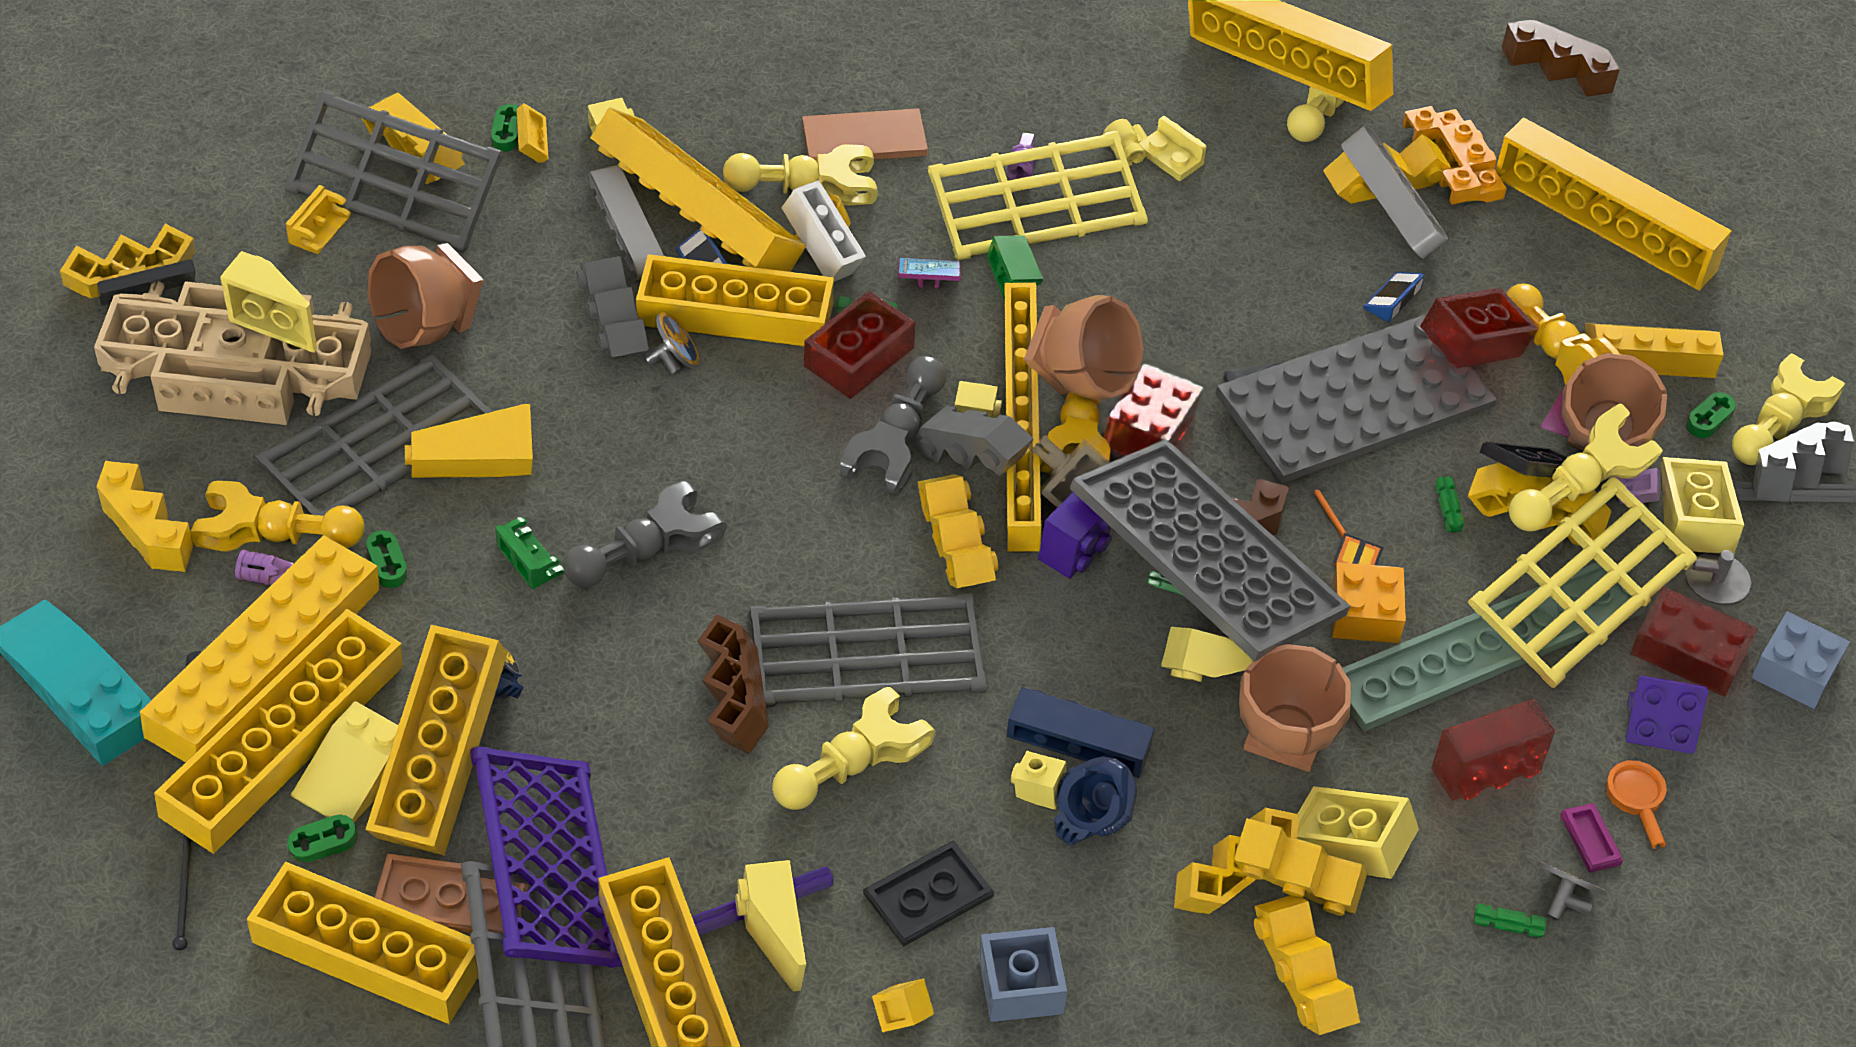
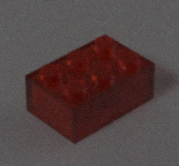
M1501 287L1436 298L1420 325L1429 339L1447 356L1448 361L1455 365L1456 368L1521 357L1538 331L1536 325Z
M868 290L804 340V367L852 399L914 349L916 322Z
M1144 364L1140 373L1137 374L1138 378L1128 392L1123 394L1110 413L1103 438L1108 442L1110 449L1127 456L1165 439L1175 447L1196 414L1203 387L1166 373L1159 368Z
M1663 586L1638 632L1630 654L1726 697L1751 647L1758 628Z
M1533 698L1443 730L1431 769L1452 801L1461 797L1466 800L1472 799L1480 794L1483 789L1492 786L1499 789L1508 785L1512 779L1522 775L1525 778L1537 775L1543 768L1556 730Z

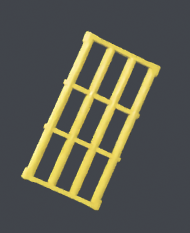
M1117 130L1105 132L1101 136L1058 144L1052 142L1048 143V146L1000 155L993 153L990 157L947 165L940 163L928 166V173L934 186L957 261L970 259L974 255L988 253L992 240L961 245L958 230L1011 220L1015 231L1013 236H1025L1030 245L1076 235L1082 237L1086 233L1132 224L1138 226L1148 223L1147 215L1142 206ZM1112 146L1117 159L1065 170L1060 155ZM1051 157L1055 172L1007 181L1003 166ZM991 168L995 170L998 183L946 193L940 179ZM1120 171L1122 173L1126 186L1073 196L1069 181ZM1057 183L1060 184L1064 198L1016 207L1011 193ZM1003 195L1007 209L956 219L952 217L949 204ZM1130 197L1135 211L1082 222L1077 207ZM1068 209L1073 224L1024 233L1020 218Z
M1611 477L1601 486V490L1570 517H1564L1560 521V525L1526 555L1521 554L1517 558V563L1484 591H1478L1468 600V603L1550 687L1555 688L1565 679V674L1597 645H1603L1608 640L1607 636L1641 606H1647L1651 602L1650 598L1682 569L1687 570L1697 561V557L1616 477ZM1616 495L1629 510L1596 539L1592 540L1579 526ZM1640 519L1653 533L1616 564L1603 549L1635 521ZM1570 535L1583 550L1549 578L1536 563ZM1664 542L1677 557L1640 588L1627 573ZM1594 559L1607 574L1573 602L1560 587ZM1527 572L1540 587L1502 620L1488 605ZM1618 582L1632 597L1603 623L1597 626L1584 611ZM1551 596L1565 611L1526 644L1512 629ZM1575 620L1589 635L1550 668L1537 653Z

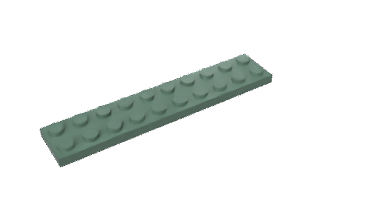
M1596 562L1579 570L1560 589L1575 602L1606 575L1607 572ZM1617 582L1586 609L1584 613L1599 626L1632 596ZM1540 586L1490 606V608L1503 620ZM1550 596L1512 630L1527 644L1565 610ZM1641 606L1627 620L1643 614L1646 606ZM1473 613L1342 669L1351 682L1350 714L1362 731L1365 732L1527 662L1481 616ZM1574 620L1543 647L1537 655L1539 657L1580 641L1589 634Z

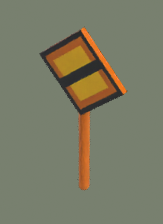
M1315 490L1314 495L1342 537L1332 565L1336 566V563L1340 562L1377 566L1384 547L1347 534L1320 490Z

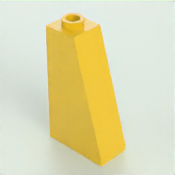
M522 404L411 432V445H405V465L412 466V478L532 475L533 455L530 404Z

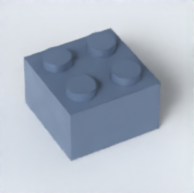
M1787 611L1762 653L1752 679L1815 709L1837 670L1850 641Z
M1054 927L981 935L978 958L990 1022L1064 1014L1067 987Z

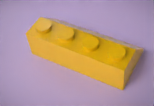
M1585 323L1586 335L1589 338H1606L1618 350L1620 355L1636 357L1655 369L1658 375L1715 378L1724 355L1720 332Z

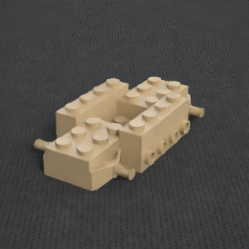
M159 281L157 284L156 282L152 283L149 292L143 293V295H114L94 346L101 371L111 372L117 376L112 386L113 391L117 394L120 391L121 394L126 393L131 379L150 376L158 411L287 425L294 404L293 393H302L310 397L306 411L310 415H313L315 412V416L320 414L323 401L335 398L357 400L371 355L369 325L363 320L350 318L353 305L349 302L346 303V307L345 302H341L338 313L333 314V316L315 315L312 296L302 295L310 303L317 343V349L313 353L229 322L222 286L194 282L184 283L178 302L161 297L165 286Z

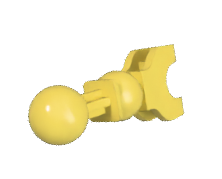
M1310 87L1307 104L1297 106L1288 116L1287 128L1293 138L1301 142H1311L1317 139L1325 127L1324 115L1333 116L1335 109L1344 100Z
M863 145L838 146L831 153L817 154V161L805 155L793 157L788 161V154H784L782 165H760L753 156L746 153H738L731 156L723 167L725 183L738 192L750 191L757 186L759 181L782 182L783 193H787L788 187L793 191L796 188L819 180L828 195L835 194L839 196L843 205L846 206L873 204L878 197L875 181L870 177L856 174L869 172L874 164L872 150Z
M1791 353L1779 365L1778 375L1771 384L1773 395L1765 401L1756 425H1746L1735 433L1732 440V451L1735 457L1744 464L1756 465L1759 449L1774 443L1773 437L1779 440L1785 438L1787 432L1795 429L1803 418L1827 415L1839 400L1846 383L1833 376L1825 381L1809 379L1802 373L1800 368L1805 360Z
M1618 404L1597 419L1589 435V445L1585 447L1583 453H1577L1566 458L1553 474V482L1541 491L1535 489L1520 491L1512 498L1509 505L1510 519L1521 530L1530 532L1540 530L1549 522L1552 515V506L1566 496L1570 501L1574 502L1580 494H1586L1595 490L1600 482L1608 477L1635 478L1658 459L1663 449L1652 440L1638 447L1629 446L1623 442L1618 431L1624 425L1630 412L1623 404Z
M891 687L883 688L865 699L862 708V718L853 724L852 732L840 733L830 743H823L820 760L808 767L800 764H790L780 769L775 775L772 784L774 797L780 805L787 809H803L814 801L818 792V785L832 776L840 784L846 782L847 775L853 776L863 772L869 763L874 766L883 761L894 763L910 761L932 744L935 737V729L922 719L910 724H900L892 720L890 716L898 711L900 695Z

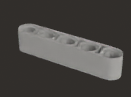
M1367 125L1362 126L1341 144L1348 158L1418 256L1425 259L1448 240L1445 231L1371 128Z
M618 165L590 171L588 174L591 189H595L597 196H595L600 208L606 211L605 218L610 229H614L616 232L615 239L620 250H624L626 253L625 260L630 270L636 274L635 281L641 280L648 254L664 256L622 169Z

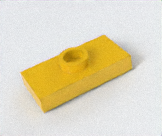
M523 103L517 108L519 151L538 163L548 160L546 117Z

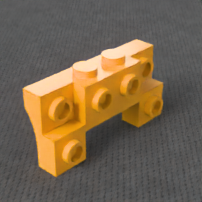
M1429 106L1405 111L1402 126L1404 129L1413 128L1412 141L1416 140L1421 134L1430 140H1435V144L1438 145L1452 167L1450 170L1442 171L1439 182L1441 188L1450 187L1451 195L1449 202L1451 205L1467 201L1492 202L1504 199L1507 188L1494 169L1496 166V156L1488 148L1482 133L1476 129L1471 120L1463 121L1456 109L1436 113L1433 107Z

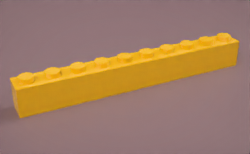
M1005 283L1006 416H1010L1034 438L1026 454L1007 470V552L1039 551L1041 545L1040 457L1031 451L1036 443L1039 444L1038 373L1024 361L1037 327L1036 283Z

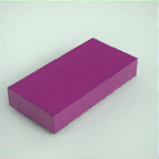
M1594 803L1561 811L1560 816L1589 873L1622 865L1623 858Z

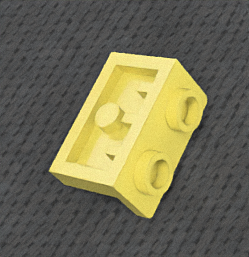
M1166 116L1159 118L1156 132L1139 142L1146 153L1145 157L1178 181L1183 180L1204 165L1206 145Z

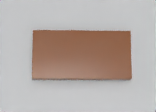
M919 108L802 116L808 157L813 158L815 161H817V154L831 153L836 147L841 145L867 146L872 150L874 160L928 155Z
M387 853L375 894L376 899L455 931L472 933L467 887L462 877V863ZM481 878L488 932L504 934L495 880ZM514 882L515 887L521 891H528L529 884ZM522 904L518 905L520 918L524 907Z

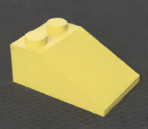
M241 251L220 276L229 322L314 353L317 349L310 303L270 261Z
M1663 457L1661 468L1664 526L1693 552L1721 554L1722 551L1729 550L1735 554L1744 522L1727 462Z
M1171 627L1161 667L1172 669L1170 676L1201 682L1203 676L1215 678L1245 671L1253 660L1230 638L1192 628Z
M354 701L330 728L293 790L291 797L327 818L341 814L348 816L355 822L376 798L399 725Z
M1313 786L1297 813L1299 814L1298 840L1323 846L1329 856L1363 864L1367 876L1392 879L1419 830L1410 800L1404 797Z
M790 860L745 865L743 879H738V894L735 896L738 916L744 915L747 931L793 992L801 991L806 960Z

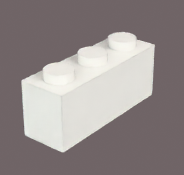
M818 180L793 190L782 206V210L801 241L807 245L806 249L822 275L834 277L835 282L853 274L866 255L820 181Z

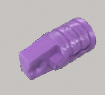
M1023 133L1020 143L1013 146L1011 152L1034 148V134ZM1037 160L1008 165L1006 170L1008 178L1014 180L1033 176Z
M241 550L236 562L235 577L237 580H246L271 586L294 563L274 555ZM249 565H253V566L263 567V568H265V569H264V570H258V569L248 568V566H249Z

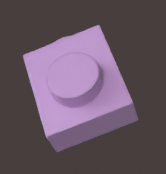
M1658 468L1644 470L1635 478L1622 479L1616 477L1641 503L1660 501V474Z

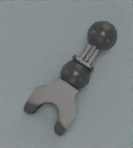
M923 355L910 362L906 370V382L909 388L904 397L895 394L892 397V405H889L882 412L880 421H878L873 429L852 436L840 460V475L854 479L862 468L871 465L880 466L886 470V492L896 496L900 494L911 476V454L908 448V441H911L918 434L920 424L923 421L922 402L926 396L938 393L946 382V369L940 360L933 356Z
M683 481L662 490L657 506L647 512V519H634L625 525L624 529L621 526L616 527L614 542L599 549L590 544H580L569 550L564 558V573L574 585L591 587L603 579L608 565L624 559L630 567H634L637 564V560L650 559L659 553L660 549L664 554L672 550L698 552L723 538L727 524L715 512L703 515H694L687 512L688 509L696 504L697 490L690 482Z

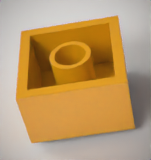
M1337 562L1331 589L1351 607L1345 617L1332 623V638L1400 643L1406 622L1404 568Z

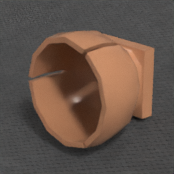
M448 243L437 245L436 253L424 246H401L377 255L369 270L367 296L373 318L403 311L407 312L390 318L377 319L374 322L385 339L400 349L417 348L445 338L452 326L459 333L471 327L484 280Z
M1091 296L1067 304L1062 311L1055 305L1045 306L1024 361L1059 394L1071 392L1082 398L1098 401L1113 398L1128 392L1138 378L1136 373H1140L1144 351L1140 324L1128 304L1113 296Z
M1605 353L1583 362L1582 365L1580 364L1563 388L1561 414L1570 434L1566 445L1584 450L1589 445V435L1597 419L1618 404H1623L1630 412L1624 425L1618 431L1621 440L1629 446L1636 447L1653 440L1665 424L1667 409L1666 388L1655 369L1634 356Z
M1289 644L1278 646L1259 660L1252 661L1246 668L1240 681V718L1249 731L1243 750L1310 772L1317 752L1330 746L1350 718L1351 682L1339 663L1336 665L1335 659L1314 647Z

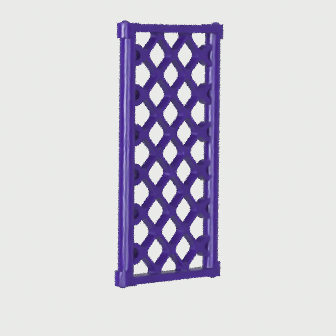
M478 746L472 748L470 756L472 764L476 766L505 937L502 940L504 955L514 958L522 957L608 966L610 968L623 967L599 901L598 878L608 874L589 778L591 777L589 763L495 750L487 747ZM490 764L510 767L506 771H501L496 766ZM527 769L539 770L542 772L539 775L535 776ZM511 771L518 772L528 781V785L525 788H520L508 777V774ZM560 774L573 775L574 777L571 780H566ZM547 775L561 789L558 792H552L540 779ZM498 783L504 784L514 793L515 797L510 801L505 800L502 796L495 794L494 786ZM530 788L537 789L547 798V802L544 805H539L527 794V791ZM567 792L572 797L578 798L579 807L571 809L559 798V795ZM517 800L523 801L533 810L534 814L529 818L524 817L514 808L513 803ZM549 805L556 806L565 814L566 819L563 822H558L546 811V807ZM503 813H508L520 824V827L515 831L509 829L507 826L500 824L499 816ZM536 817L542 818L552 827L553 831L549 835L543 834L533 825L532 821ZM571 821L577 826L583 827L585 836L582 839H577L565 828V824ZM522 830H527L539 841V845L535 848L528 846L518 834ZM555 834L561 835L571 844L572 849L568 852L562 851L552 842L551 838ZM508 843H513L526 857L522 861H517L512 856L506 855L504 846ZM541 847H545L559 861L555 865H550L537 851ZM574 851L580 852L583 856L589 857L591 866L588 869L581 868L571 859L570 855ZM531 860L545 872V875L542 878H536L525 869L523 864ZM561 864L566 865L577 875L578 879L575 882H569L557 871V867ZM515 873L519 874L531 885V888L527 892H523L519 888L511 886L510 876ZM549 877L555 880L564 889V892L560 896L553 894L543 884L546 878ZM583 881L589 886L594 887L597 897L593 900L588 899L576 888V885ZM533 891H538L550 902V906L547 909H541L529 898V895ZM566 895H571L584 909L580 913H575L562 899ZM520 904L526 906L536 915L537 919L533 923H528L524 919L516 917L515 907ZM553 908L558 909L570 920L566 927L560 926L549 916V912ZM590 912L595 917L601 918L603 928L599 931L592 929L582 919V915ZM537 923H545L555 932L556 937L552 941L546 940L535 930ZM572 926H577L589 937V941L585 945L580 944L569 934L568 930ZM524 936H529L537 944L523 943L520 939ZM558 940H563L570 947L554 946V944ZM595 943L601 948L607 949V951L588 950V947Z

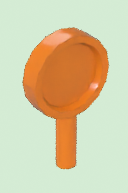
M1627 760L1618 763L1609 772L1605 784L1607 796L1620 810L1633 815H1639L1653 849L1658 844H1660V847H1665L1666 842L1653 813L1662 805L1667 792L1664 778L1654 767L1641 761Z

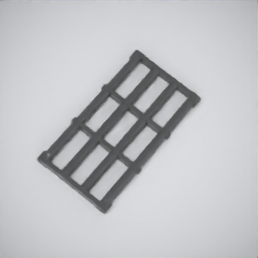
M322 90L291 174H289L285 190L297 195L301 193L310 196L318 187L300 180L306 163L354 180L348 197L341 195L346 199V202L343 205L335 202L337 206L395 226L399 231L404 232L406 230L443 244L448 243L454 250L464 253L470 244L471 236L497 168H499L502 160L503 151L493 147L485 148L444 134L443 130L437 128L432 130L392 116L388 111L381 110L380 112L339 98L336 93ZM327 107L375 122L376 124L370 139L368 140L322 124ZM385 127L430 141L424 158L380 144ZM319 135L365 151L359 168L310 152L316 136ZM439 145L488 161L483 179L434 163ZM377 155L419 170L413 187L368 172L374 156ZM428 174L478 190L472 208L422 191ZM365 183L408 198L402 215L358 201L363 184ZM419 202L467 219L461 237L412 220L411 218L417 203Z
M431 353L420 359L418 364L376 388H370L367 390L368 393L357 398V400L355 399L323 419L318 418L314 421V424L271 449L261 451L254 455L253 458L294 501H300L302 509L307 514L324 516L327 511L336 506L345 505L353 508L379 491L381 493L384 492L389 485L411 473L412 466L405 465V461L381 476H378L369 467L410 443L411 432L440 425L471 406L481 415L493 411L485 406ZM433 369L442 377L441 380L395 407L385 398ZM452 387L462 396L415 425L404 417ZM374 403H377L386 411L341 438L331 429ZM394 421L405 430L361 457L350 448ZM322 433L331 442L328 446L283 472H280L272 464ZM340 453L351 462L301 492L290 483ZM359 472L370 481L320 512L310 503V501Z
M972 592L957 593L954 596L908 599L891 597V600L831 603V601H827L824 604L767 608L765 606H750L749 615L751 616L754 643L758 648L766 706H775V703L835 700V702L843 701V699L869 697L886 687H891L896 693L904 695V697L923 693L971 690V693L987 691L988 685L983 670ZM966 608L968 622L902 626L901 612ZM893 613L895 625L894 627L835 630L833 617ZM826 617L827 631L761 635L759 621ZM970 635L972 649L906 653L904 639ZM897 640L898 654L838 658L836 644ZM829 644L830 658L763 663V648ZM974 662L976 672L974 677L910 681L909 666ZM900 667L902 681L841 685L840 671ZM832 672L834 686L766 690L765 676Z
M473 861L462 863L463 881L466 882L472 925L470 939L475 948L481 994L478 1001L480 1009L483 1010L487 1047H503L498 1011L518 1014L522 1047H538L533 1015L552 1017L556 1047H572L568 1019L586 1021L590 1047H605L601 1023L603 1012L598 1004L592 965L577 963L584 1006L565 1004L559 961L544 960L550 1003L531 1001L526 961L522 957H510L515 999L496 997L490 946L503 948L502 940L505 937L503 933L488 932L481 885V878L495 880L493 866ZM528 870L536 878H542L545 875V872ZM515 873L510 876L511 886H515L514 882L529 884L519 874ZM562 875L569 882H575L578 879L574 875ZM548 877L543 881L547 888L563 889L552 878ZM581 881L576 885V888L583 894ZM534 891L535 904L541 909H547L550 906V902L538 891ZM567 895L568 907L573 912L580 913L584 909L583 906L574 897ZM517 906V907H515L516 917H519L518 906ZM538 923L540 934L546 940L552 941L555 938V932L545 923ZM572 926L573 938L580 944L585 945L589 941L588 936L577 926ZM524 936L520 939L523 943L537 944L531 937ZM558 940L554 944V946L570 947L565 941ZM591 945L588 947V950H593Z

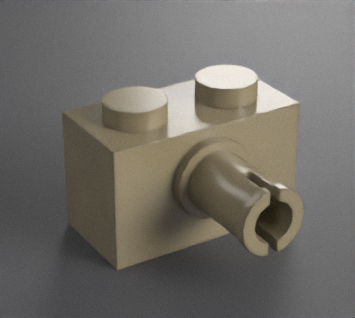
M1044 435L1039 441L1048 451L1043 449L1038 443L1031 450L1053 469L1051 471L1052 474L1040 486V493L1057 508L1073 492L1070 486L1074 478L1109 464V461L1085 439L1071 454H1065Z

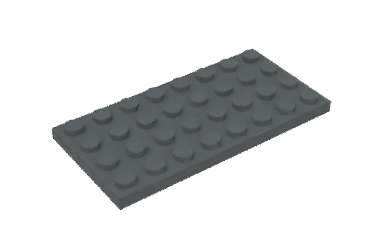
M1428 314L1217 386L1215 393L1281 484L1445 426L1495 406L1497 401L1495 396Z
M1167 439L1078 476L1072 481L1070 489L1254 662L1278 646L1291 644L1345 617L1351 607Z

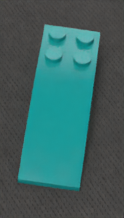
M43 600L0 626L1 655L101 766H104L145 739L140 711L151 699L93 638L62 611L47 600Z

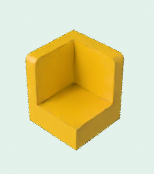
M924 978L891 986L872 996L882 1032L913 1026L934 1014Z

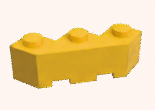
M399 93L388 96L368 107L380 112L381 110L388 111L392 116L432 130L440 129ZM361 118L371 135L376 123ZM385 127L383 132L391 148L424 158L430 141L389 127ZM439 145L434 163L454 170L465 165L462 159V152ZM428 174L425 184L435 182L440 177Z
M1423 134L1401 153L1383 143L1415 190L1433 186L1440 181L1442 171L1452 169L1438 145ZM1345 152L1323 170L1337 195L1349 203L1353 204L1376 198Z
M165 223L150 248L120 235L105 260L76 245L60 270L63 286L89 298L98 297L97 283L99 281L192 259L195 254L194 238Z
M105 461L97 483L103 511L114 521L122 534L139 551L152 569L185 572L193 549L188 522L169 521L163 493L143 491L144 485L139 464Z
M1495 463L1477 469L1468 497L1483 515L1490 517L1508 512L1512 498L1520 491L1526 489L1541 491L1551 484L1553 479L1523 475L1501 463ZM1593 490L1586 494H1580L1574 502L1570 501L1567 496L1552 506L1551 518L1546 526L1541 529L1555 525L1559 526L1560 521L1564 517H1570L1597 494L1596 491ZM1604 504L1579 527L1594 540L1606 530L1612 511ZM1570 535L1567 536L1572 544L1580 546Z
M956 474L917 481L922 511L926 521L932 523V537L939 556L946 559L947 569L945 572L950 585L961 588L995 581V571H998V559L996 553L991 551L990 547L982 544L981 535L985 533L982 517L980 515L977 516L976 511L968 509L967 500L971 499L968 482L963 480V476Z
M1265 807L1250 818L1282 827L1287 837L1294 839L1298 837L1299 814ZM1228 835L1214 845L1212 866L1192 862L1177 873L1174 908L1210 914L1256 880L1242 874V869L1234 861L1241 837Z
M1246 818L1234 857V861L1242 869V874L1282 887V891L1288 895L1300 898L1305 897L1316 903L1323 904L1324 911L1339 916H1344L1345 911L1353 914L1356 913L1367 876L1363 864L1329 856L1323 846L1287 837L1282 827Z
M1290 895L1256 905L1257 918L1254 919L1256 934L1259 939H1263L1275 963L1277 976L1282 983H1285L1297 1007V1014L1301 1024L1316 1034L1322 1035L1360 1023L1353 987L1337 978L1331 944L1315 935L1309 901Z

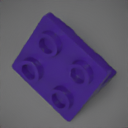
M1639 676L1635 692L1629 691L1627 707L1630 712V718L1625 736L1628 743L1693 754L1696 750L1707 701V687Z

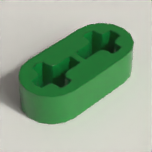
M505 104L497 109L491 130L493 148L508 152L517 147V105ZM508 116H512L510 123L505 121ZM504 133L509 134L506 140H502Z
M1722 392L1709 395L1690 413L1686 423L1687 430L1698 438L1712 436L1731 419L1736 408L1735 400L1730 395ZM1720 405L1724 406V407H1721L1717 412L1714 411V407H1715V406H1716V407H1719ZM1705 419L1709 420L1707 424H1697L1703 422Z
M384 530L372 533L366 541L367 554L370 562L378 566L379 584L386 588H396L406 581L407 570L396 537L391 532ZM383 544L387 547V553L382 554L381 549L377 545ZM391 564L396 575L390 576L389 572L386 571V565Z
M341 814L334 815L293 830L288 837L287 845L291 855L297 861L310 862L352 848L358 839V831L351 818ZM343 827L345 830V837L343 839L337 838L336 828ZM307 838L310 842V849L303 851L300 847L301 840Z

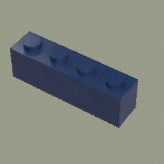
M1021 687L1008 718L1006 737L1085 762L1098 757L1114 758L1127 766L1133 777L1140 778L1152 746L1155 728L1139 721H1131L1112 715L1107 711H1098L1085 707L1071 700L1056 698L1039 690Z

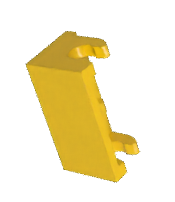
M319 185L286 222L289 244L318 255L350 218V211L335 204L336 202L339 205H343L346 199Z

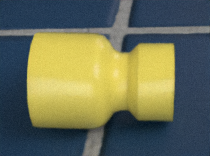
M1119 119L1109 124L1104 133L1118 131L1128 165H1132V162L1136 164L1142 162L1146 153L1139 142L1148 137L1139 124L1132 126L1127 119Z

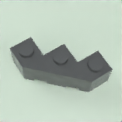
M621 256L580 263L581 270L576 271L580 289L585 288L589 300L587 302L589 317L591 320H595L600 332L598 333V341L601 352L606 351L607 356L613 358L649 350L643 319L637 316L632 287H627Z
M945 406L921 426L914 444L923 456L932 459L936 463L949 454L953 461L961 464L968 471L981 460L986 468L993 470L1000 477L1026 454L1034 438L1010 416L999 415L997 418H991L987 412L968 409L965 413L958 412L956 407Z
M1840 422L1815 423L1759 449L1752 482L1756 500L1789 502L1793 486L1818 488L1821 473L1847 475L1854 443L1850 426Z

